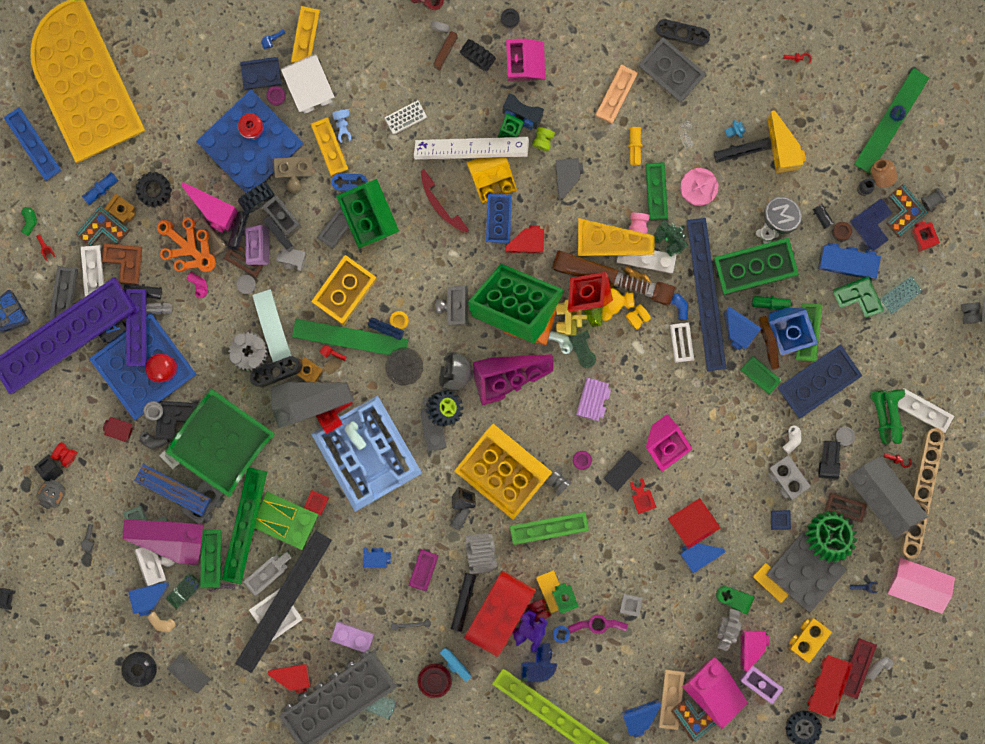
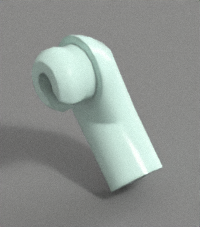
M551 330L548 340L558 342L561 352L569 354L573 349V345L568 335Z
M350 422L349 425H346L345 432L354 445L361 450L366 446V442L356 432L358 425L355 422Z

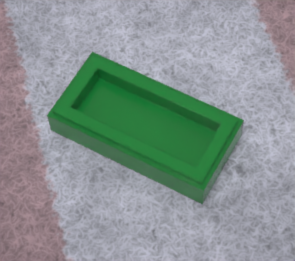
M754 356L740 369L743 374L768 395L782 381Z

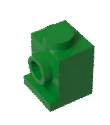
M566 583L555 586V591H552L560 614L579 607L571 585L566 586ZM563 594L568 595L567 601L561 599Z

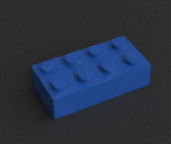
M488 193L486 242L510 243L512 194Z

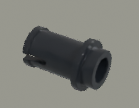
M821 204L812 210L814 211L813 215L817 216L823 229L834 224L825 209L827 207Z

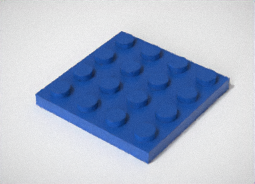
M252 89L196 141L245 193L264 183L273 175L272 159L291 158L304 145ZM248 113L257 115L264 125L262 135L254 140L244 138L238 130L239 119Z
M152 313L147 315V361L155 354H167L174 358L177 364V372L172 380L157 383L148 378L145 372L146 366H126V332L89 358L135 421L144 415V406L148 402L156 401L159 403L197 375Z

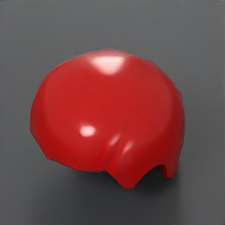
M155 354L146 362L145 372L148 378L154 382H166L172 380L175 376L177 364L174 358L167 354Z

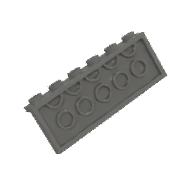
M368 649L359 656L361 658L355 663L352 660L346 664L343 672L339 673L336 671L330 675L327 683H318L313 687L314 691L308 694L305 692L297 698L299 702L294 705L291 702L282 708L284 712L279 717L298 744H315L398 687L377 657L376 649L372 652Z

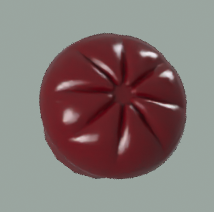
M437 663L429 664L419 672L417 678L418 687L425 696L440 698L449 692L452 685V676L445 666Z

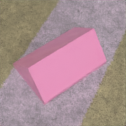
M899 558L887 594L942 614L952 597L955 577Z

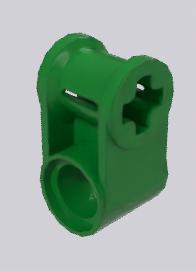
M721 586L716 591L718 601L748 615L755 599L754 596L728 586ZM728 590L730 597L724 599V596L721 594Z

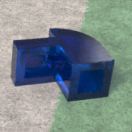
M541 643L537 647L536 662L521 663V683L543 682L554 675L557 663H550L552 658L550 643Z

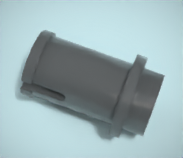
M468 508L458 509L453 520H450V526L458 531L464 528L463 524L471 510Z

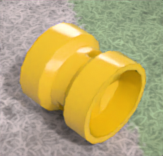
M641 304L637 305L633 312H628L625 315L635 330H638L643 322H648L651 319V316Z

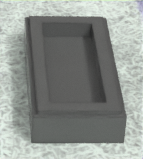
M341 208L337 210L317 237L332 250L349 229Z

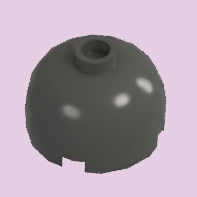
M450 351L444 357V360L447 362L445 368L441 366L439 384L443 386L442 389L456 391L464 388L468 381L472 380L474 372L471 370V364L465 356Z

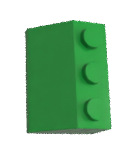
M377 179L336 196L358 249L400 232Z

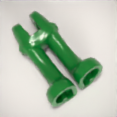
M905 389L870 392V398L875 404L879 419L878 431L884 445L890 443L891 436L894 444L902 442L903 426L899 418L898 402L905 397ZM886 401L888 404L890 423H888L885 406Z

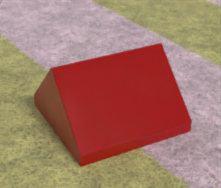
M606 272L570 278L568 312L605 307L613 301Z

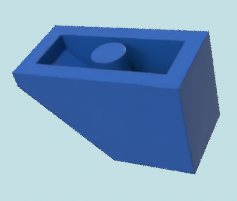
M697 543L689 549L686 545L682 547L683 552L680 555L690 571L695 573L726 551L723 548Z
M169 582L128 591L133 614L139 613V617L151 614L150 610L156 608L168 589Z

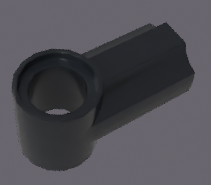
M823 441L822 460L819 463L818 470L819 478L839 479L840 442Z

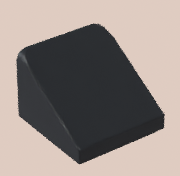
M49 454L34 466L44 481L56 480L63 474V470Z
M458 487L452 495V508H475V493Z

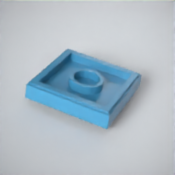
M448 647L440 651V654L448 662V668L453 673L457 672L467 682L471 678V673Z

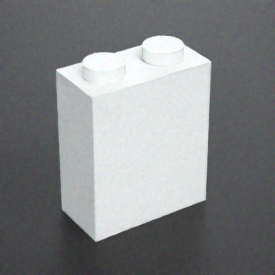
M316 54L281 68L299 112L303 111L305 114L314 110V106L320 103L321 106L332 102L331 99L334 98V95Z

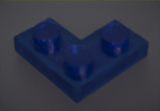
M881 198L850 222L871 251H874L889 240L878 224L893 213Z

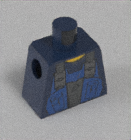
M7 290L0 296L1 334L31 323L14 292L11 290Z

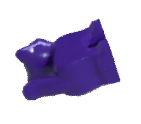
M528 611L522 614V622L519 628H515L512 633L516 646H519L528 638L533 642L531 651L535 653L545 636V628L548 621L540 617V623L534 622L536 614Z

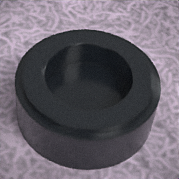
M509 8L502 12L501 23L504 27L511 29L518 25L520 17L515 9Z

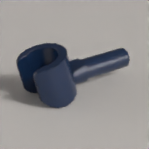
M868 582L863 585H850V589L877 593L878 591H872L870 587L872 584L878 583Z

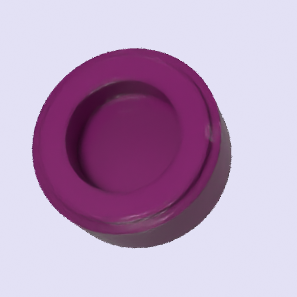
M272 86L268 89L266 97L270 104L278 106L284 103L286 94L281 87Z
M578 451L573 456V465L577 469L585 470L590 467L592 458L588 452Z

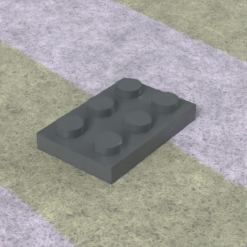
M664 37L638 65L643 72L679 103L683 102L706 75L705 72Z

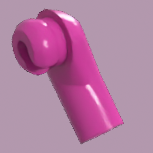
M190 272L186 280L195 284V296L197 298L206 297L208 293L206 280Z

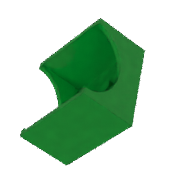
M209 387L168 444L165 453L230 498L246 470L264 446L274 437L275 433Z

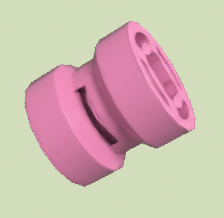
M631 213L630 219L632 222L629 230L647 234L648 228L646 225L650 215Z

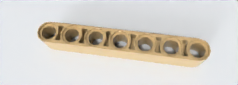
M938 428L929 429L924 434L912 490V496L927 515L929 514L944 443V433ZM932 432L938 434L937 442L931 441L930 434ZM929 450L934 453L932 461L926 458V453ZM924 469H927L930 472V478L928 480H925L922 477V472ZM920 488L925 489L927 492L924 499L918 496ZM928 518L916 526L919 530L917 536H912L909 531L902 537L900 552L903 557L914 559L919 556ZM910 544L915 548L912 555H908L906 552V548Z

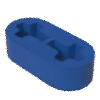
M340 173L334 175L331 182L335 190L346 192L357 187L356 184H351V181H357L358 178H361L365 183L368 181L362 174ZM341 177L343 181H349V184H342V187L339 188L335 181H338Z

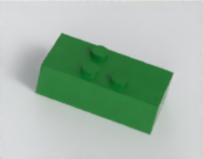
M789 238L714 257L723 296L798 277L799 275Z

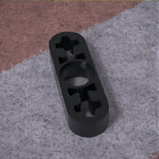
M662 19L655 28L656 34L661 38L664 37L665 39L699 47L705 46L710 40V33L707 29L672 20ZM666 24L668 29H673V26H676L674 36L671 35L672 31L669 30L662 33V29L659 27ZM685 28L688 31V36L685 38L679 37L677 34L678 29ZM692 30L695 31L693 35L698 36L700 33H704V37H706L702 42L699 41L698 37L694 36L692 40H689Z
M288 356L254 370L250 375V381L254 386L266 387L298 374L303 367L302 361L297 357ZM292 362H295V363H296V365L293 366V369H292V368H285V367H284V366H286V367L291 366V365H292ZM275 367L280 369L277 377L273 376V369ZM259 375H262V376H266V375H267V376H268V377H263V378H261V379H260V382L257 381V379L260 378Z

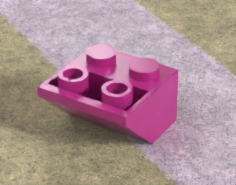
M506 39L507 81L545 80L544 42L531 39Z

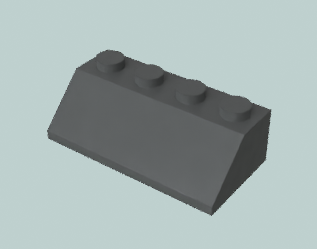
M881 456L863 465L847 477L896 540L902 538L928 518L925 511Z

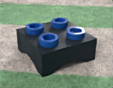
M509 93L503 105L502 113L505 116L508 113L524 121L523 127L532 130V128L537 129L544 109L538 106H527L521 103L515 95Z

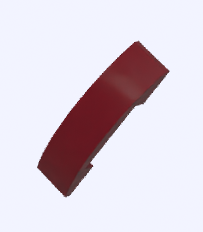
M425 169L421 170L424 192L434 211L449 226L461 233L468 234L469 229L459 215L451 219L433 195L431 190L436 187L435 183Z

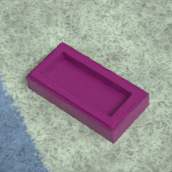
M420 549L408 586L427 592L439 555Z

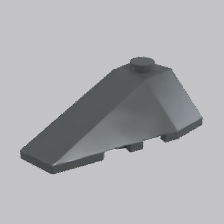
M288 381L271 387L272 412L278 428L297 423L354 401L347 382L304 383Z

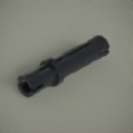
M767 137L714 151L715 161L719 163L730 159L737 160L738 157L772 149L771 140Z
M464 574L463 584L458 592L459 599L450 628L452 630L463 631L469 602L474 594L472 591L476 575Z

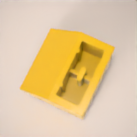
M506 157L476 158L466 162L482 204L488 201V193L509 194L517 191Z

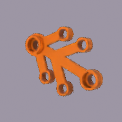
M185 218L182 222V226L186 229L187 241L174 231V225L171 221L161 220L158 223L157 231L161 235L169 236L182 247L181 249L174 250L162 249L160 252L162 259L170 260L173 257L192 255L196 259L188 262L177 260L174 263L176 271L183 272L186 269L199 268L203 272H210L215 268V257L209 253L208 231L199 230L196 233L197 239L201 241V252L196 249L195 221L193 219ZM190 220L191 226L187 227V222ZM163 224L166 225V229L164 231L162 230ZM202 232L205 233V237L203 239L201 238ZM166 251L169 252V256L167 258L164 255ZM205 259L208 260V264L206 266L203 264ZM179 263L183 264L182 269H179Z

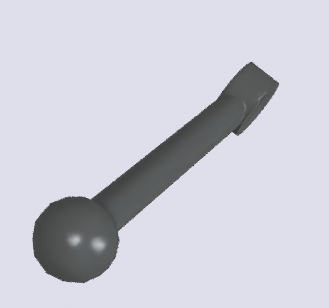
M425 620L424 622L407 624L392 623L391 629L395 631L398 628L429 627L431 622L430 620Z

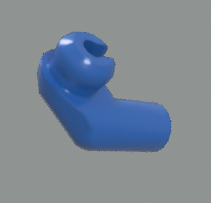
M673 294L671 304L678 308V320H688L687 301L680 294Z

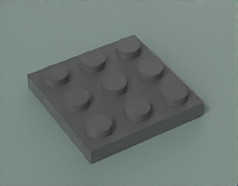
M803 531L765 575L803 609L811 613L847 569L839 562L834 563L832 560L830 563H827L826 558L820 560L819 554L813 556L815 550L809 549L811 543L806 542L809 536L805 535Z

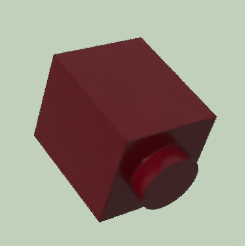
M110 417L104 423V435L129 443L134 424Z

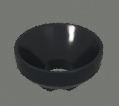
M134 652L123 661L121 668L122 676L128 684L134 687L146 686L156 676V662L152 656L145 652ZM135 664L143 667V673L140 676L132 673V667Z

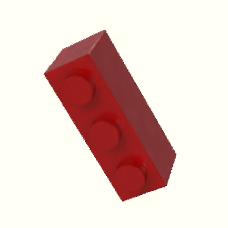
M827 655L822 660L820 666L822 671L815 680L814 687L816 689L814 695L811 694L809 697L808 710L829 718H835L853 666L852 663Z

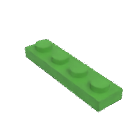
M586 512L513 525L510 526L513 545L586 532L589 531Z

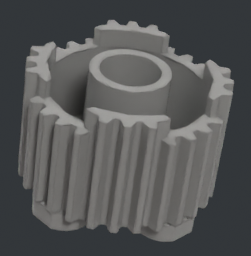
M243 332V334L236 335L232 339L233 342H230L231 346H229L230 350H228L230 360L240 370L254 371L258 367L261 368L264 362H267L266 358H268L267 354H269L267 351L268 347H266L267 344L257 334L252 332L251 334L249 332L246 334ZM251 347L253 354H249L246 357L244 351Z
M483 533L465 536L469 573L476 574L497 570L492 534Z

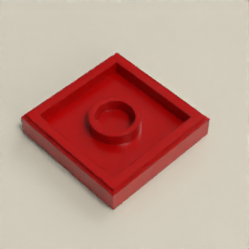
M700 498L668 518L670 524L688 549L721 529Z

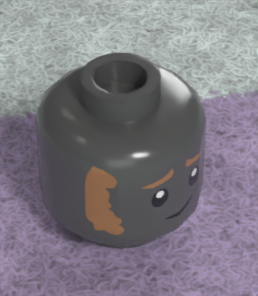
M52 479L43 482L36 495L40 501L39 505L46 509L58 507L65 496L64 486Z

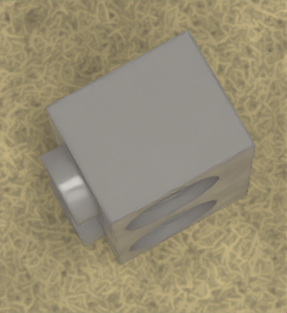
M789 455L768 468L770 472L768 476L773 483L777 482L781 487L779 491L785 499L793 500L811 487ZM781 465L787 469V473L783 477L777 473V469ZM791 481L798 484L796 492L789 490L788 486Z

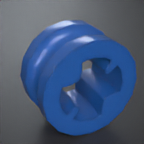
M557 626L553 631V638L558 643H565L570 638V631L565 626ZM559 629H562V631L566 630L567 632L563 640L556 637Z

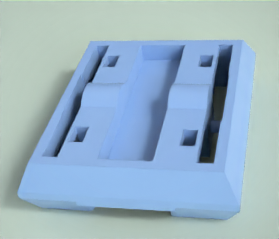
M378 396L340 416L339 418L343 424L332 432L326 434L323 428H320L311 433L355 512L422 474ZM374 409H376L391 435L387 439L371 413ZM371 420H374L375 423L370 425L369 422ZM350 422H355L358 425L356 432L366 442V446L361 450L354 445L345 432V427ZM327 436L331 438L343 461V464L340 466L324 439ZM339 439V441L341 442V444H340V443L335 444V441H337V440ZM393 440L410 469L407 472L404 471L389 445ZM395 461L398 462V464H397L396 466H394V465L392 464V463H394ZM344 468H347L348 472L352 475L363 495L362 498L358 499L342 472ZM363 481L364 485L359 486L358 483Z

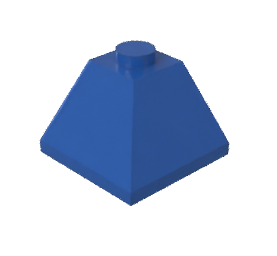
M729 306L723 313L728 340L731 341V345L740 351L741 348L745 350L761 328Z
M784 308L769 313V323L781 355L818 344L806 309Z
M658 700L621 712L630 736L634 735V738L645 734V730L649 729L661 707Z

